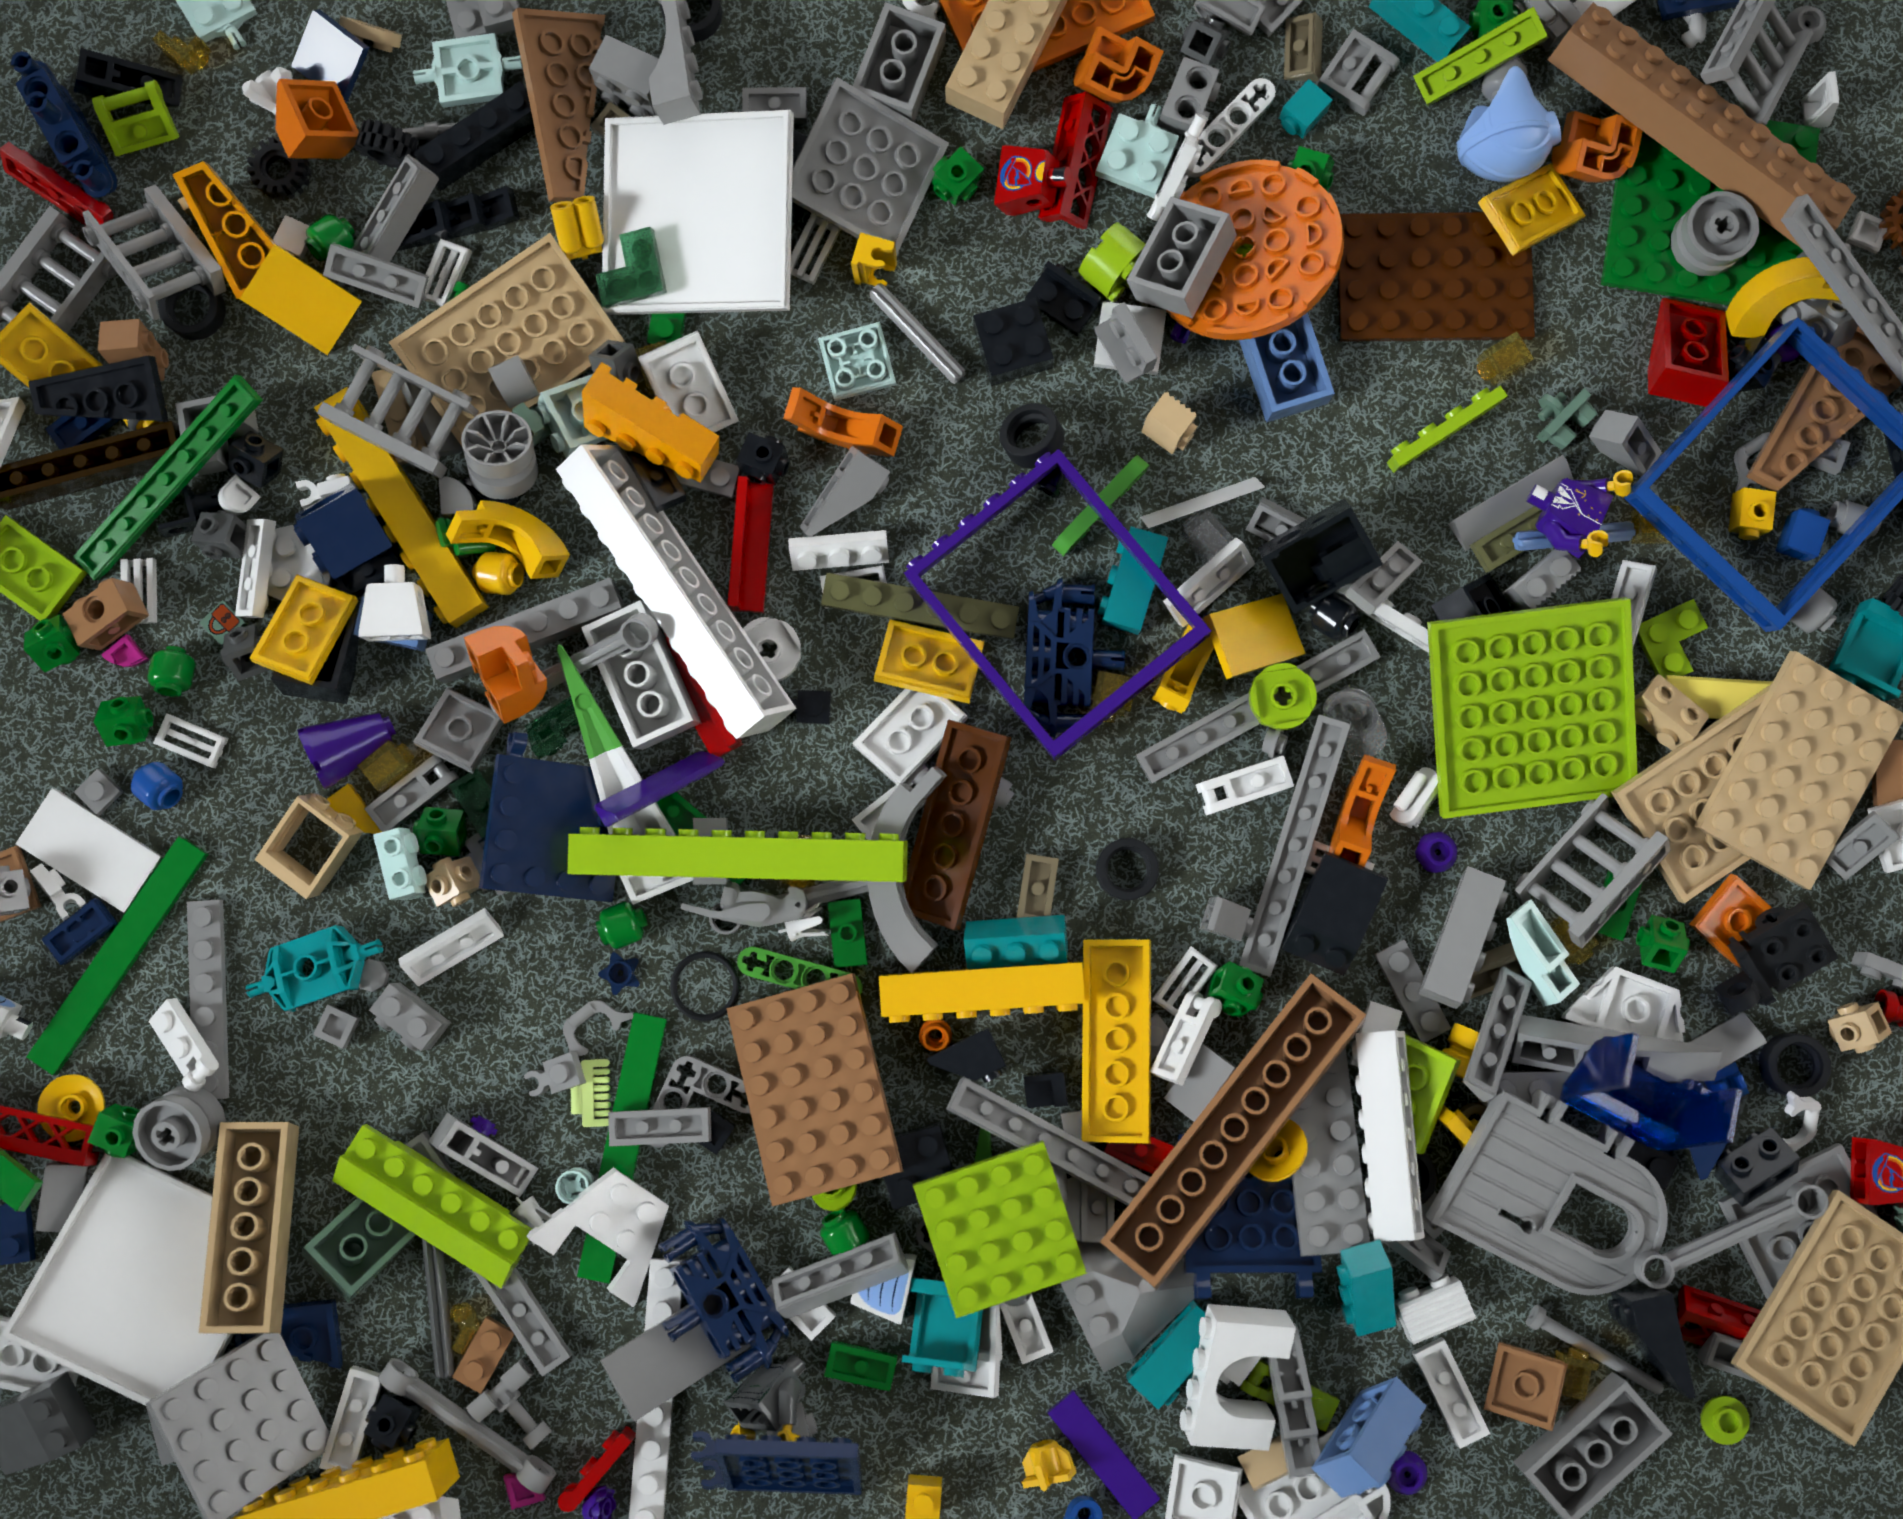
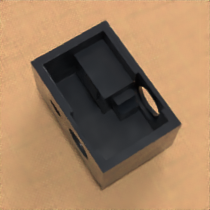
M1345 498L1257 548L1293 614L1383 565L1356 514ZM1330 586L1320 594L1310 597L1318 590Z

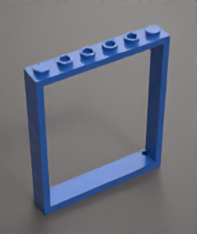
M1798 317L1780 327L1631 487V493L1623 497L1765 632L1781 630L1903 499V471L1776 607L1649 487L1785 341L1798 351L1903 451V413L1897 411L1888 403V398L1883 392L1871 387L1864 380L1860 370L1849 366L1840 357L1839 351L1833 345L1825 343L1817 336L1813 326H1808L1805 321Z

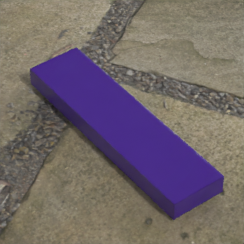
M1074 1390L1070 1391L1047 1411L1048 1415L1132 1519L1139 1518L1160 1500L1156 1491Z

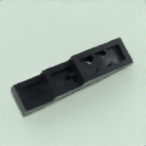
M504 186L481 196L472 192L446 203L437 199L424 204L397 251L440 241V238L449 240L491 230L519 220L514 190L509 186Z

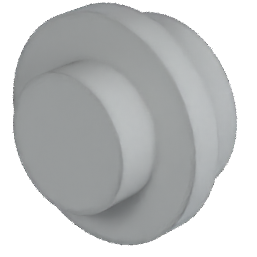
M1269 727L1262 745V752L1268 753L1269 758H1275L1277 753L1283 754L1288 741V736L1283 734L1284 730H1276Z

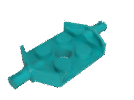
M334 925L270 948L268 952L265 973L261 977L262 980L247 984L246 990L250 991L246 993L250 998L263 993H269L281 1009L295 1012L297 1007L346 990H358L364 960L366 957L382 953L383 947H379L382 946V942L376 939L361 945L345 927ZM308 959H311L314 963V970L311 975L306 977L303 973V965Z

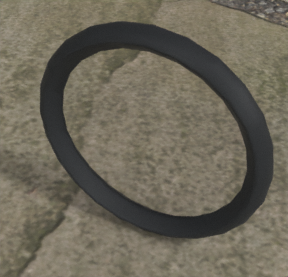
M702 951L688 955L677 965L671 977L670 990L674 1004L684 1015L697 1021H712L724 1016L727 1013L726 1008L735 1005L739 996L740 982L735 967L728 959L715 952ZM701 958H710L719 961L728 969L733 981V991L728 1003L719 1011L705 1015L697 1014L690 1011L681 1002L677 991V982L681 971L690 962Z

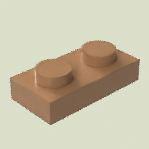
M486 1316L452 1378L480 1394L483 1393L515 1336L512 1330L490 1316Z

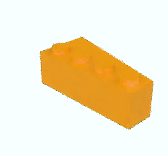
M202 161L172 175L218 264L222 268L223 274L236 299H239L275 242L213 168Z
M601 362L582 390L584 428L597 437H605L617 443L618 446L626 451H634L645 456L656 465L662 464L676 471L683 478L693 479L701 483L719 454L720 436L684 413L676 416L665 401L657 396L654 399L644 396L636 390L638 384L627 377L622 382L609 374L612 369L611 367Z

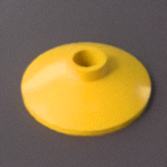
M78 1074L64 1075L54 1079L44 1088L38 1101L37 1112L94 1125L99 1112L105 1109V1098L99 1086L90 1078ZM74 1101L80 1103L79 1113L72 1111L71 1106ZM41 1123L43 1129L50 1136H55L48 1123ZM59 1126V1128H60L61 1131H63V1130H65V1129L67 1128V1127ZM75 1129L64 1137L67 1142L79 1141L84 1139L86 1132Z
M1289 1119L1249 1172L1254 1177L1268 1182L1284 1180L1297 1172L1305 1161L1308 1151L1307 1138L1301 1127ZM1278 1151H1283L1278 1157L1274 1158Z

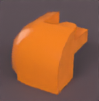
M1099 26L1093 33L1084 58L1078 62L1073 80L1074 85L1101 100L1113 103L1128 102L1146 91L1154 77L1164 51L1137 36L1127 41Z
M1578 111L1569 112L1566 116L1561 144L1553 147V169L1558 174L1584 182L1604 183L1621 177L1628 168L1633 167L1638 155L1643 131L1619 114L1600 119Z
M493 626L463 637L475 673H479L481 681L487 690L485 696L504 724L525 715L540 703L547 690V678L532 658L526 634L510 626Z

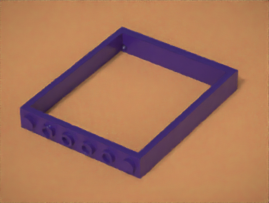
M1059 449L1053 454L1047 452L1035 462L1034 465L1036 467L1028 474L1022 472L1009 483L1010 488L1002 495L999 493L992 495L983 504L985 508L975 516L972 513L962 519L958 524L959 529L950 536L945 534L937 539L932 545L933 550L924 557L918 555L912 559L906 566L908 570L904 572L906 580L1054 761L1204 642L1211 634L1210 628ZM1058 467L1193 629L1053 741L920 577Z

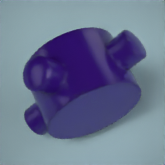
M478 1115L477 1118L472 1116L470 1122L473 1123L471 1127L485 1136L495 1135L498 1131L494 1128L496 1126L494 1123L481 1115Z

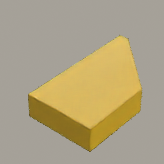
M346 784L327 798L332 809L338 813L350 816L356 822L355 826L364 833L377 834L382 832L364 809L367 805L352 784Z

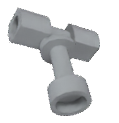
M522 1359L500 1377L502 1381L491 1390L487 1388L466 1407L469 1414L478 1423L494 1409H497L499 1413L506 1409L527 1434L522 1440L530 1450L552 1431L544 1420L537 1424L517 1400L521 1395L518 1388L534 1375Z

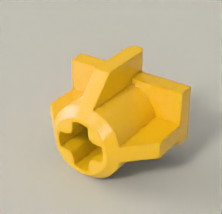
M1045 1439L1032 1444L1022 1462L1026 1478L1022 1481L1023 1489L1040 1486L1042 1491H1046L1051 1484L1070 1481L1077 1473L1071 1453L1053 1439Z

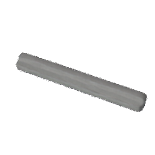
M877 284L870 291V298L951 383L956 384L964 377L965 369L883 284Z

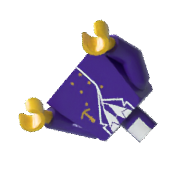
M1620 470L1614 474L1613 481H1610L1609 478L1595 480H1571L1564 478L1552 492L1536 484L1528 495L1526 502L1542 510L1535 525L1537 530L1546 536L1556 550L1568 551L1578 559L1587 549L1590 556H1600L1603 553V547L1608 546V534L1599 529L1613 499V495L1610 493L1615 491L1616 495L1620 497L1628 496L1632 491L1633 474L1629 470Z

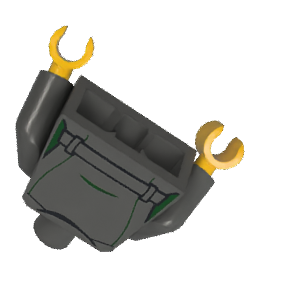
M792 1354L783 1364H772L769 1369L762 1365L723 1401L738 1422V1425L734 1426L730 1434H740L746 1436V1440H755V1431L751 1429L778 1431L782 1426V1430L777 1434V1436L782 1438V1441H796L797 1437H801L792 1433V1425H796V1405L806 1393L805 1386L798 1378L806 1368L804 1362L799 1357Z

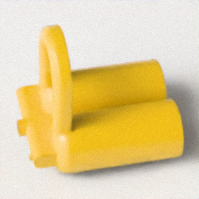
M581 196L572 202L560 201L550 206L559 246L569 261L580 257L585 260L588 259V255L603 252L602 244L604 237L595 197Z

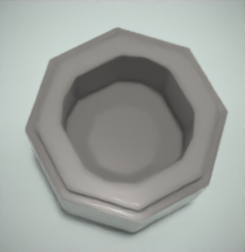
M374 959L366 960L359 988L376 992L386 986L390 972L385 963Z

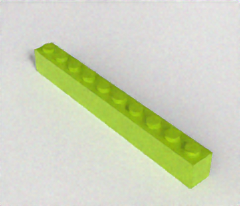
M580 827V834L568 835L567 874L907 881L908 841L899 840V834L879 833V840H865V833H845V839H832V832H812L810 839L798 838V832L778 831V838H765V831H745V837H732V830H712L711 836H699L698 829H678V836L666 835V829L645 828V835H633V828H612V834H600V827Z

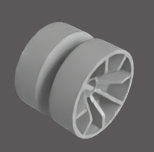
M493 410L481 413L467 423L462 432L461 444L470 481L474 488L484 496L493 499H511L527 492L534 485L538 476V465L532 433L527 422L515 413Z

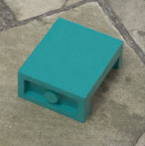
M1871 598L1859 603L1828 670L1885 702V700L1899 698L1902 693L1901 690L1897 689V686L1903 675V616L1899 615L1900 612L1891 609V606Z
M911 1278L910 1292L917 1293L910 1353L909 1356L902 1355V1362L911 1363L912 1371L932 1373L933 1366L944 1368L943 1375L964 1378V1371L976 1372L983 1310L956 1319L944 1281Z

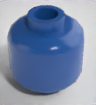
M152 762L139 767L135 771L131 782L132 794L150 809L163 810L171 808L182 797L183 782L181 777L165 764Z

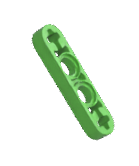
M1136 455L1098 496L1111 509L1115 500L1119 496L1122 497L1148 470L1150 465L1139 455ZM1088 505L1058 536L1052 546L1065 557L1091 530L1090 527L1094 522L1101 518Z
M759 947L745 948L737 958L738 968L743 974L793 989L808 986L807 975L814 969L821 970L825 974L826 980L831 979V973L838 974L837 977L850 974V972ZM752 952L758 953V960L768 962V955L773 956L774 959L769 966V977L763 975L766 968L756 966L753 971L748 970V964L744 962V957H749L752 955ZM783 960L790 962L794 968L792 977L787 980L778 978L775 972L776 965ZM855 975L861 996L863 984L861 979Z

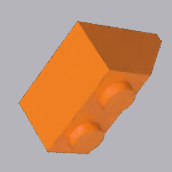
M278 80L276 132L288 158L341 159L345 157L354 147L359 131L336 81Z

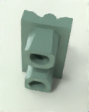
M1584 388L1565 407L1562 403L1567 399V396L1563 392H1559L1555 397L1544 394L1539 399V404L1543 410L1538 414V418L1546 421L1551 416L1554 419L1536 437L1542 443L1549 440L1553 445L1563 450L1577 436L1565 422L1571 418L1583 429L1598 414L1587 401L1591 394Z

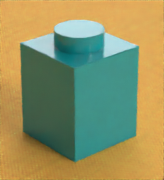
M1308 79L1283 106L1279 116L1282 127L1289 134H1297L1303 139L1328 112L1333 99Z

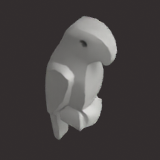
M727 882L720 901L722 911L682 903L680 908L714 919L754 927H764L795 921L804 917L808 900L804 891L797 887H788L789 893L785 897L779 898L771 893L760 890H742L738 883Z

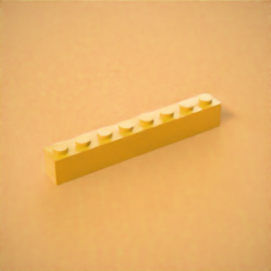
M345 387L323 402L333 407L337 402L341 403L348 387ZM358 399L353 408L355 412L353 417L363 422L365 417L369 418L370 416ZM322 402L314 407L316 412H318ZM319 415L320 418L316 420L318 426L327 437L329 435L333 437L336 445L333 446L335 453L343 463L348 461L353 469L349 473L350 477L360 490L364 488L370 497L366 500L368 506L377 517L379 515L383 517L387 524L383 526L385 533L393 543L398 541L403 549L400 557L410 570L415 569L420 579L417 580V584L422 588L423 593L427 597H433L437 604L433 609L442 623H449L457 628L488 609L487 602L458 556L455 555L453 548L440 545L435 527L436 521L401 465L397 463L395 456L328 422Z

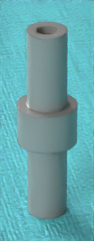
M438 121L427 122L422 127L404 128L402 132L410 133L417 140H427V142H430L457 123L439 124Z

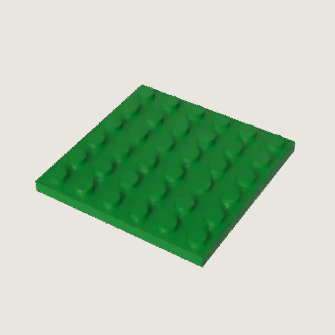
M1773 120L1767 122L1765 126L1771 131L1772 135L1783 143L1792 145L1798 154L1810 163H1816L1820 128ZM1642 132L1638 155L1633 167L1628 168L1621 177L1615 180L1601 285L1729 306L1737 292L1750 279L1773 265L1795 259L1803 250L1758 217L1759 234L1755 245L1731 268L1715 276H1699L1687 271L1677 262L1671 250V234L1675 223L1701 197L1723 190L1648 134Z

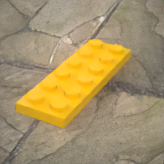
M1083 940L1085 1003L1083 1004L1082 1141L1151 1143V940Z

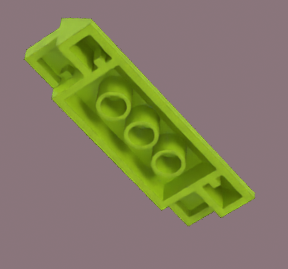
M368 1124L362 1125L346 1152L339 1156L332 1180L334 1183L499 1288H503L520 1261V1256L530 1242L527 1235L532 1230V1228L509 1214L510 1210L401 1141L391 1140Z

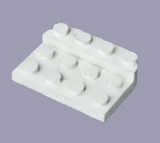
M1336 1427L1317 1438L1320 1453ZM1288 1475L1256 1491L1253 1490L1248 1480L1240 1487L1238 1504L1247 1519H1387L1390 1512L1391 1497L1386 1484L1378 1489L1374 1487L1365 1490L1360 1495L1353 1494L1341 1498L1319 1475L1289 1479Z

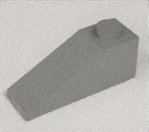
M851 446L800 525L801 530L811 537L874 498L876 493L880 494L886 488L889 482L887 476L890 471L859 449Z
M448 1112L428 1140L439 1151L518 1197H521L539 1169Z

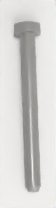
M1534 1305L1526 1320L1528 1327L1534 1330L1538 1328L1544 1329L1654 1394H1661L1663 1392L1664 1385L1661 1381L1546 1316V1309Z

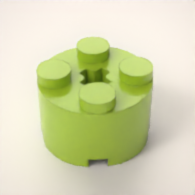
M1119 222L1113 224L1100 237L1103 241L1096 249L1094 247L1090 249L1078 271L1084 280L1112 303L1122 295L1125 290L1124 286L1130 289L1127 278L1146 244Z

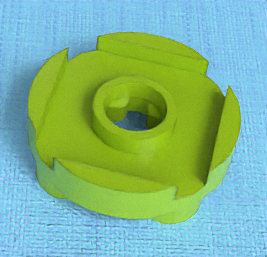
M1277 663L1266 667L1253 679L1249 689L1251 711L1261 725L1276 730H1288L1302 724L1310 716L1317 701L1316 687L1312 678L1307 673L1305 674L1302 670L1298 669L1297 666L1289 663ZM1278 688H1283L1285 693L1291 694V699L1286 701L1285 706H1282L1279 701L1274 700V695L1278 693Z

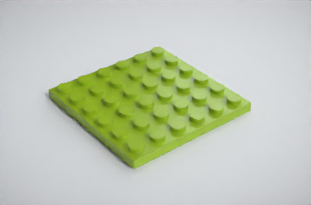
M1621 597L1427 622L1439 815L1443 819L1594 800L1602 793L1608 796V798L1614 797L1611 793L1613 790L1638 774L1630 598Z

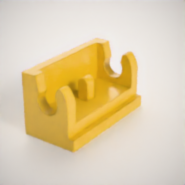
M860 232L851 261L854 284L861 285L862 282L876 286L881 283L887 286L886 281L875 278L874 272L877 269L895 271L897 265L895 242Z

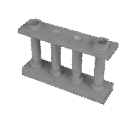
M1740 0L1700 76L1706 85L1717 81H1726L1741 104L1745 115L1756 123L1766 125L1813 32L1810 28L1792 34L1774 4L1776 0ZM1765 19H1767L1779 39L1776 48L1762 27ZM1753 42H1755L1767 61L1764 71L1750 50ZM1741 65H1743L1755 84L1752 94L1738 74Z
M156 184L144 188L147 203L143 204L144 208L108 222L99 224L89 210L82 212L86 224L85 227H82L87 241L91 246L97 245L132 291L131 294L137 307L141 311L146 310L154 321L160 319L156 301L199 283L202 286L207 285L214 296L227 291L222 268ZM149 220L151 222L157 221L160 225L158 230L117 246L109 237ZM165 241L168 243L173 242L177 249L134 267L125 258ZM182 262L190 264L193 268L192 272L150 289L142 280L144 277Z
M49 206L0 271V320L5 319L9 323L18 314L12 309V304L19 294H25L54 314L50 320L64 332L68 333L108 278H113L118 273L102 252H98L70 232V226L73 224L70 220ZM63 242L92 263L82 278H79L51 258L50 253L58 243ZM44 268L73 288L62 304L32 284L31 278L38 269Z
M354 344L351 350L364 361L341 403L337 402L333 407L322 402L317 414L328 422L442 480L448 468L439 461L441 458L439 452L462 410L476 417L478 410L470 403L472 398L457 389L450 393L385 360L386 354L373 346L368 345L364 349ZM377 366L393 375L370 417H365L362 422L353 417L355 413L353 408ZM404 381L420 388L421 391L398 433L394 432L391 437L382 432L383 426L381 424ZM436 396L450 405L427 447L423 446L421 451L410 446L412 443L410 438L432 397Z
M1603 793L1596 800H1590L1584 806L1581 817L1530 873L1525 872L1516 882L1514 890L1517 900L1522 905L1533 896L1569 922L1568 926L1570 928L1568 932L1570 939L1581 949L1671 851L1669 838L1659 831L1651 838H1643L1609 815L1610 804L1608 796ZM1599 823L1635 848L1636 855L1629 863H1621L1588 840L1586 836ZM1576 847L1613 873L1614 879L1606 888L1604 886L1599 888L1563 862ZM1553 872H1556L1591 898V905L1584 912H1576L1541 885Z

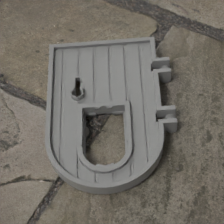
M1498 1087L1496 1096L1490 1101L1425 1216L1432 1223L1568 1292L1581 1295H1600L1616 1291L1637 1279L1634 1273L1635 1259L1645 1251L1659 1253L1665 1239L1668 1221L1666 1200L1659 1183L1644 1166L1627 1155L1635 1141L1606 1124L1599 1128L1598 1139L1561 1120L1568 1105L1541 1089L1534 1091L1532 1095L1533 1101L1530 1104ZM1545 1108H1547L1549 1111L1544 1118L1546 1121H1543L1538 1117H1541ZM1615 1144L1613 1150L1611 1151L1612 1156H1609L1604 1153H1607L1611 1145ZM1576 1184L1619 1206L1626 1213L1628 1230L1624 1239L1615 1247L1605 1250L1596 1249L1552 1226L1557 1216L1560 1215L1562 1206L1567 1203L1569 1195ZM1501 1208L1524 1221L1523 1224L1518 1225L1511 1218L1509 1219L1499 1214ZM1655 1258L1647 1262L1644 1272L1653 1263Z

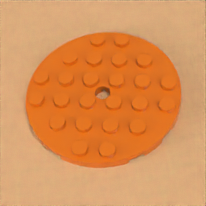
M1246 160L1216 168L1200 176V181L1186 192L1183 190L1180 197L1181 200L1229 213L1237 235L1194 317L1190 318L1165 310L1181 326L1194 333L1213 339H1252L1276 332L1295 322L1310 311L1327 292L1334 281L1342 260L1344 231L1339 210L1332 195L1319 184V180L1299 167L1293 169L1282 166L1280 161ZM1241 245H1253L1245 257L1242 254L1236 253Z

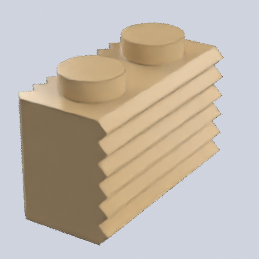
M1166 392L1147 415L1141 432L1171 454L1177 448L1183 451L1193 438V433L1198 427L1194 424L1196 412H1191L1190 408H1186L1185 404H1180V400H1175L1174 396H1169V392Z

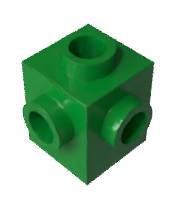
M1479 0L1474 11L1470 12L1468 25L1471 26L1469 31L1473 32L1474 41L1518 16V11L1513 10V0Z
M960 146L950 158L945 155L934 166L933 189L939 198L945 202L949 200L954 206L961 199L966 202L977 191L978 186L976 184L981 180L984 168Z
M1299 146L1294 161L1290 160L1287 167L1293 169L1299 167L1319 180V184L1327 192L1332 185L1334 173L1331 171L1335 163L1329 154Z
M60 614L50 620L43 619L37 622L31 630L24 633L23 650L44 673L59 665H67L80 655V647L77 645L67 622Z
M141 696L117 697L113 700L101 701L94 724L106 747L123 744L133 745L146 741L149 729L153 726V714L149 708L145 707Z
M425 807L420 820H416L413 826V833L418 840L420 853L460 856L467 836L464 810Z
M1651 915L1646 925L1639 928L1636 936V944L1640 946L1642 965L1671 973L1676 972L1680 963L1687 955L1690 946V940L1686 937L1685 924L1683 922L1656 915Z
M1229 961L1214 972L1206 998L1213 997L1219 999L1222 1002L1223 1012L1231 1016L1241 1017L1249 1011L1257 1009L1261 1003L1263 993L1260 991L1264 979L1255 975L1251 969L1238 966Z
M115 1103L100 1111L88 1143L104 1149V1152L112 1157L126 1158L138 1150L133 1137L134 1119L138 1115L139 1110Z

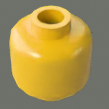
M485 552L474 564L472 575L482 592L511 595L523 583L524 568L513 554Z

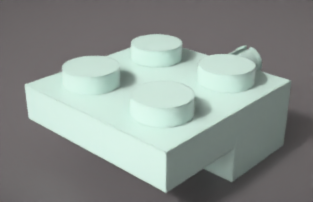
M1151 104L1145 121L1136 120L1119 113L1097 166L1095 176L1154 198L1179 138L1178 135L1162 130L1157 126L1163 110L1161 106L1158 105L1155 112L1156 104Z

